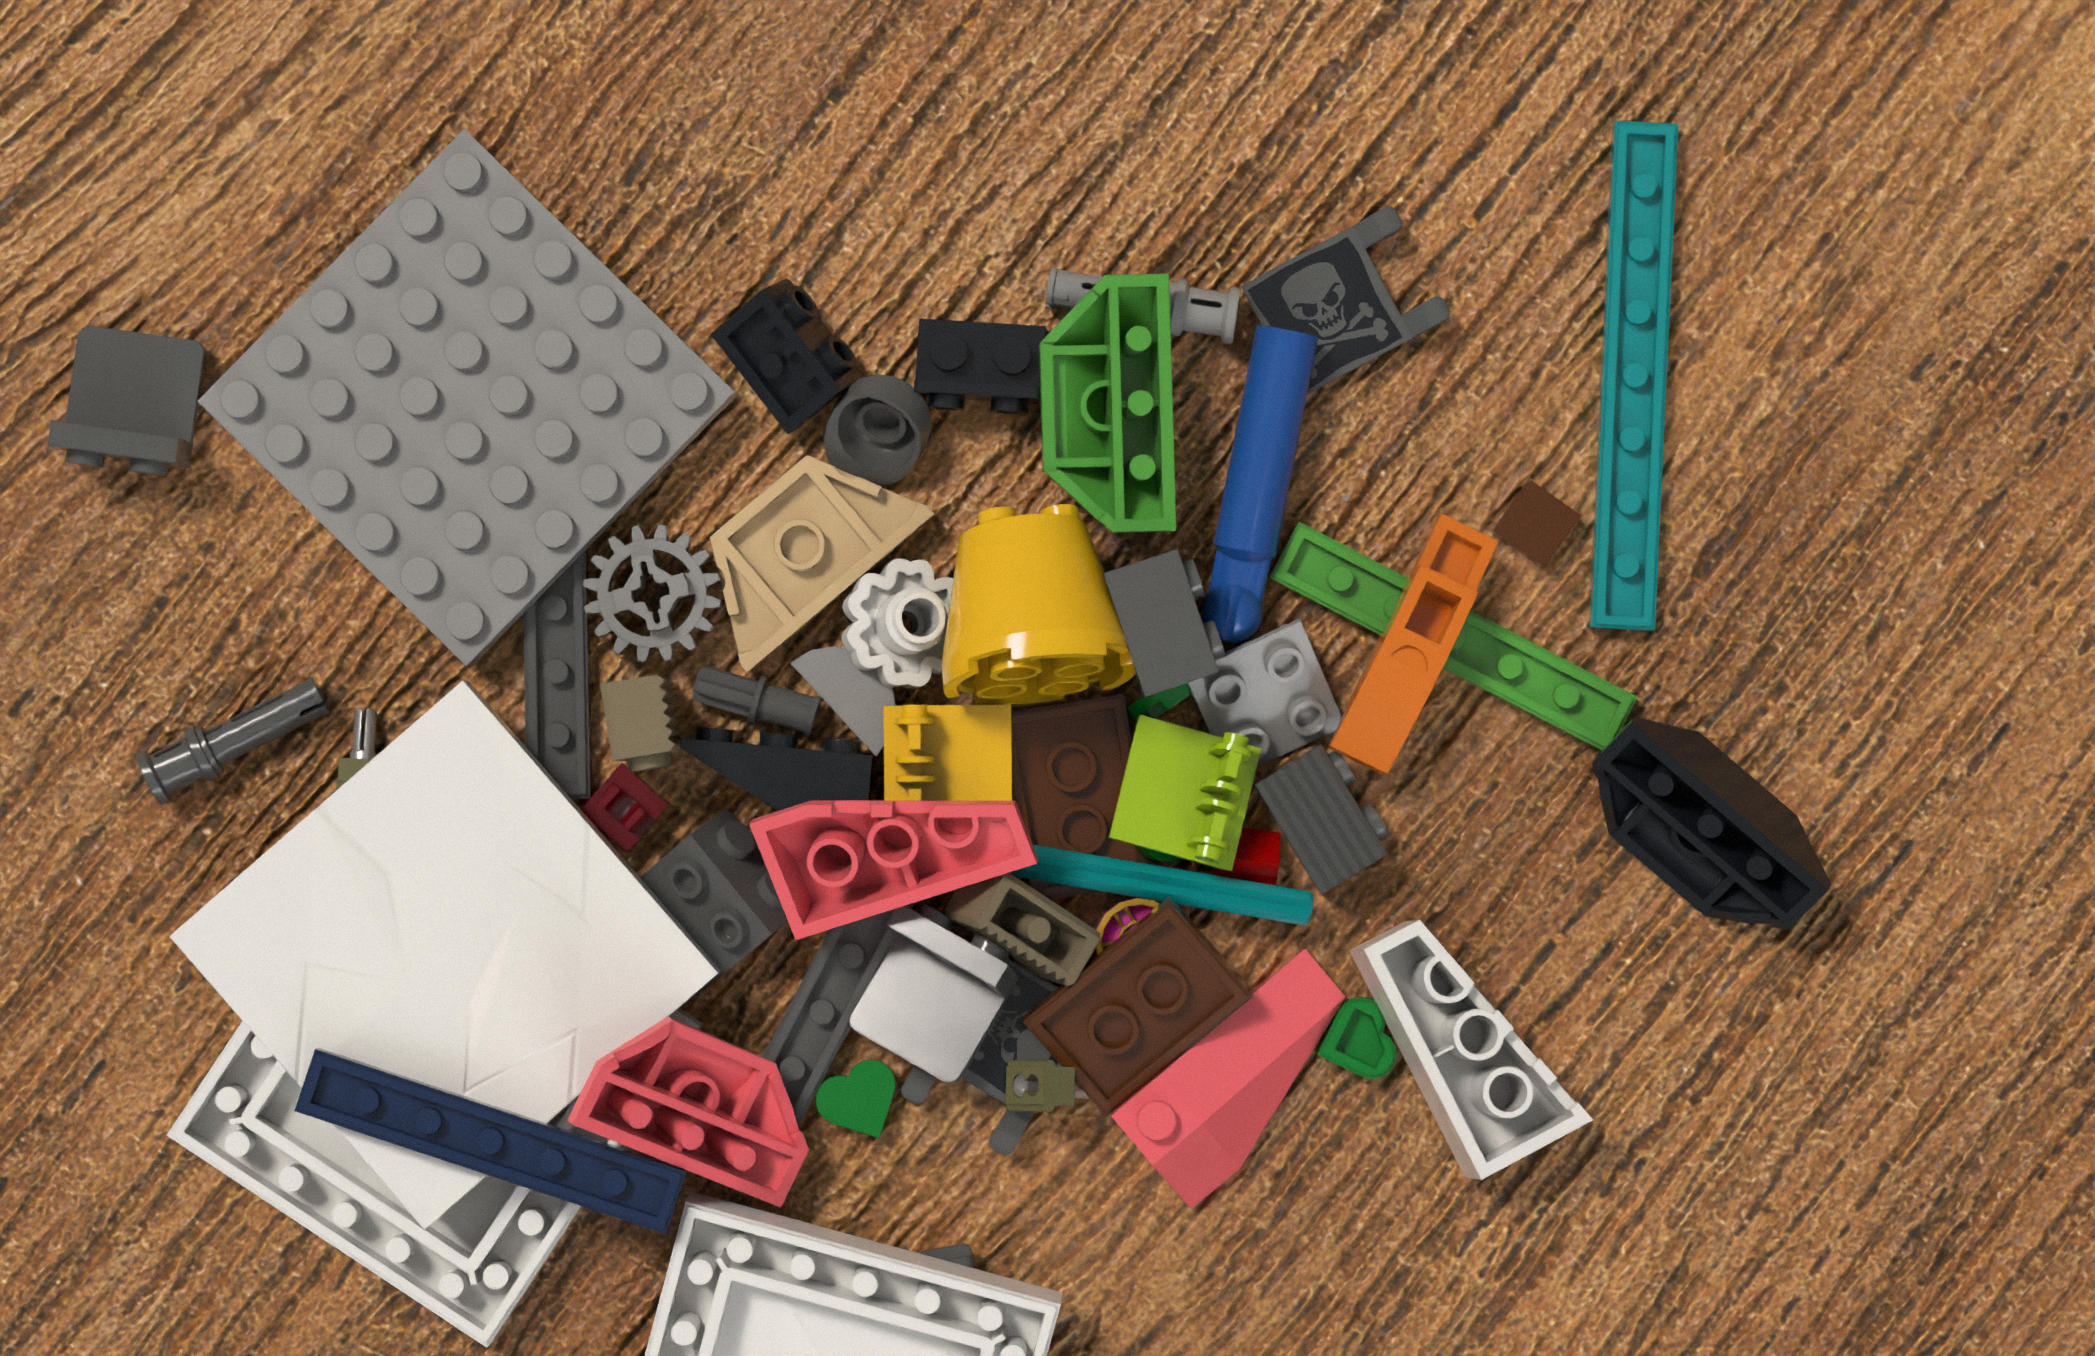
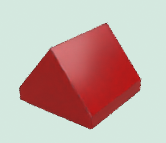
M1242 828L1232 871L1213 867L1212 875L1276 885L1280 861L1281 832Z

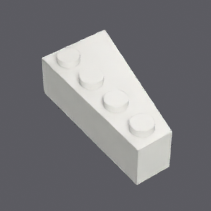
M1421 920L1404 921L1349 950L1466 1178L1483 1180L1593 1121L1578 1102H1575L1556 1081L1557 1077L1541 1059L1536 1058L1513 1031L1512 1025L1500 1011L1495 1010L1478 991L1472 979Z

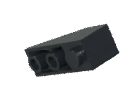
M697 727L696 739L680 738L681 749L777 811L811 800H871L875 755L861 754L862 741L824 738L823 751L797 748L798 736L760 732L759 745L734 743L735 730Z

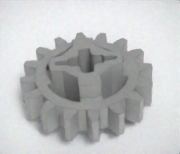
M639 525L633 526L631 534L632 543L625 545L617 537L612 536L608 540L615 554L609 560L598 555L592 557L591 561L602 572L599 579H584L583 586L597 592L598 600L584 606V610L587 614H602L604 621L594 631L598 637L601 638L613 632L618 636L614 644V652L622 655L631 644L637 645V658L640 662H648L652 648H659L660 654L666 662L673 661L674 644L680 642L688 650L694 651L697 649V645L692 632L696 628L707 632L713 631L714 626L704 617L706 609L722 608L723 601L708 595V587L715 586L721 582V577L718 573L704 574L701 567L709 561L711 555L707 550L691 555L688 550L693 537L687 533H683L675 543L669 542V531L666 525H658L654 539H647L645 532ZM655 551L665 552L677 557L690 572L676 575L667 573L660 568ZM632 558L633 572L625 586L611 592L616 573L627 560ZM646 565L649 574L653 575L656 583L669 587V595L660 598L661 609H658L660 623L657 613L653 612L650 604L638 602L637 593L646 590L645 579L648 578ZM695 596L690 615L680 627L674 630L675 625L672 616L682 600ZM634 612L644 618L651 637L632 632L621 623L616 615Z

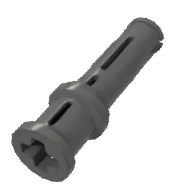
M313 676L309 677L306 681L206 731L202 726L198 728L193 726L185 730V738L153 754L147 751L137 754L136 760L141 773L159 804L165 805L171 802L172 793L203 778H207L209 781L219 778L220 773L224 772L223 765L308 722L330 714V707L321 688H317L318 684Z

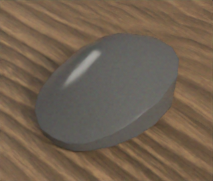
M876 374L858 379L841 393L828 417L824 444L825 453L830 465L879 486L896 483L907 476L927 446L932 428L929 407L919 392H914V388L909 383L895 376Z

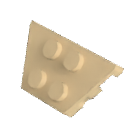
M809 455L801 459L710 536L716 566L721 577L723 595L738 648L740 665L749 673L855 584L861 576L868 573L933 518L935 514L926 505L893 493L877 484L851 475Z

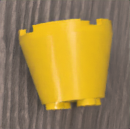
M1059 504L1042 509L1040 514L1017 515V511L1013 507H994L979 512V525L965 531L960 536L958 542L941 663L945 696L947 698L959 697L960 692L974 695L975 705L1011 704V708L1067 702V694L1083 691L1089 687V684L1099 681L1100 689L1111 690L1129 681L1136 671L1103 577L1105 571L1087 526L1079 517L1078 507L1071 504Z

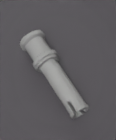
M1051 267L1045 308L1052 309L1053 307L1072 310L1103 276L1058 270V268ZM1178 278V281H1171L1169 287L1171 335L1180 336L1182 331L1221 336L1224 344L1232 345L1241 288L1231 287L1228 292L1190 287L1186 279Z

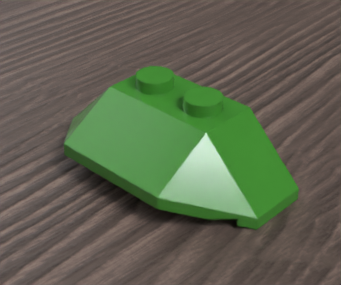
M1169 274L1104 275L1039 343L1042 472L1110 533L1175 532L1177 529Z

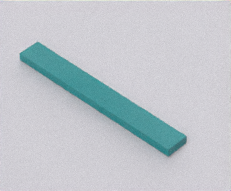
M1614 121L1612 124L1589 628L1655 631L1678 124Z

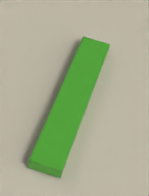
M1301 522L1296 524L1269 577L1270 580L1378 636L1385 631L1409 579ZM1471 610L1442 668L1600 751L1619 734L1637 699V696Z

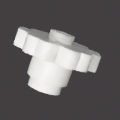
M899 558L887 562L883 566L880 575L868 573L861 576L855 582L852 592L845 598L842 605L845 615L853 622L844 630L841 638L845 648L851 652L854 666L863 671L877 668L880 682L888 688L900 686L910 689L919 688L929 681L932 673L942 674L941 663L953 578L941 577L935 580L932 566L927 561L913 560L910 562ZM902 614L909 617L912 622L911 633L903 625Z

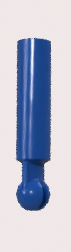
M1256 325L1213 543L1217 550L1209 591L1201 606L1202 623L1213 620L1221 642L1238 645L1248 641L1259 631L1263 621L1262 602L1271 558L1276 557L1318 342L1317 336L1269 326Z

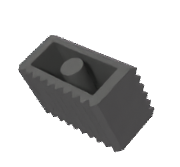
M1316 745L1256 782L1253 786L1319 893L1324 894L1387 855L1388 853L1381 844V841L1389 837L1390 834L1373 806L1368 804L1360 809L1347 787L1357 781L1342 755L1335 751L1326 754L1321 745Z

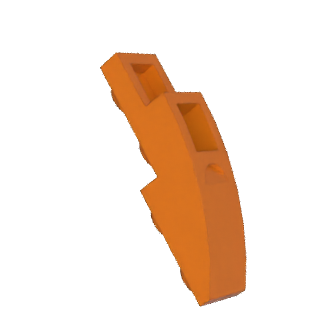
M1442 513L1437 517L1386 629L1379 636L1328 746L1329 749L1384 776L1388 774L1479 593L1476 590L1499 541Z

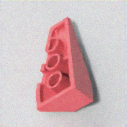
M811 800L752 819L749 823L795 940L1035 865L1038 862V857L1016 801Z
M1305 948L1302 949L1254 989L1253 997L1110 1113L1111 1117L1158 1173L1192 1209L1241 1168L1346 998L1345 995Z

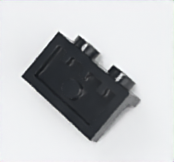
M784 279L762 289L714 330L711 335L784 431L790 434L802 427L854 382L864 377L856 366V358L850 347L840 338L833 336L817 316L818 310L810 295L802 288L794 286L789 279Z
M919 318L914 392H919L922 397H927V405L930 409L964 410L965 400L990 401V412L1028 414L1029 403L1041 404L1039 343L1046 337V326Z

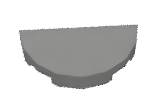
M838 646L813 649L790 662L877 757L884 747L883 706H896L894 689L888 688L880 682L877 668L865 671L857 669L852 662L851 652L846 648Z

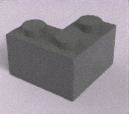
M1178 549L1103 574L1136 671L1134 676L1142 698L1219 672L1215 660L1225 657V652L1214 621L1202 623L1195 600L1201 599L1205 594L1193 559L1182 562Z

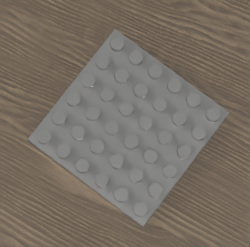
M463 129L197 402L461 662L471 668L712 422L737 394L478 141Z

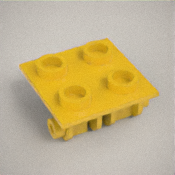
M1011 704L883 706L884 801H1012Z

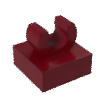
M621 763L586 802L581 811L628 853L671 804L634 771L629 772V767L625 763Z

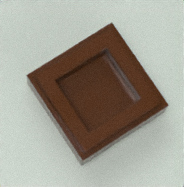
M1528 479L1491 532L1535 564L1545 568L1581 515L1531 479Z

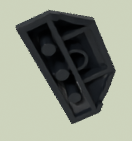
M1634 717L1592 762L1595 777L1598 778L1600 799L1608 834L1704 916L1742 923L1771 924L1773 928L1789 930L1830 889L1832 884L1797 815L1700 732Z

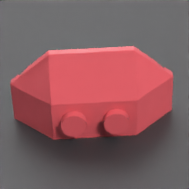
M668 1016L596 1061L567 1120L572 1125L780 1208L809 1152L804 1135L799 1131L791 1101L776 1063Z

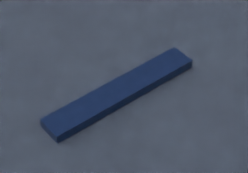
M321 1048L314 1050L295 1108V1112L665 1234L668 1232L688 1172L675 1165Z

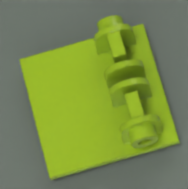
M1138 715L1108 838L1231 872L1261 748L1248 745L1249 738L1240 734L1225 732L1222 738L1155 718Z

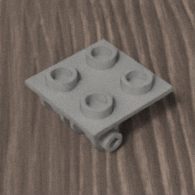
M1300 619L1289 624H1283L1278 629L1252 641H1246L1245 644L1235 649L1227 650L1228 652L1225 653V657L1215 660L1218 673L1187 683L1210 734L1222 738L1225 732L1240 734L1249 738L1248 745L1261 748L1257 767L1336 731L1342 718Z

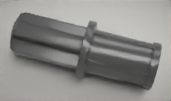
M709 666L701 667L693 686V699L696 702L747 716L748 723L755 725L757 720L802 732L807 736H811L822 702V697H813L768 684L769 677L763 675L757 681Z

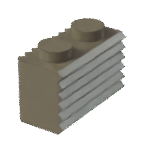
M651 675L600 684L612 761H628L629 772L673 766L671 754L679 753L682 750L678 739L683 732L676 728L681 720L674 716L679 707L672 703L676 694L670 691L675 682L668 677Z
M1011 873L956 889L945 908L946 917L954 920L957 925L965 927L966 931L975 933V935L978 934L1000 946L1009 953L1008 957L1013 958L1014 962L1022 964L1023 968L1031 970L1032 974L1065 986L1075 984L1100 941L1099 931Z

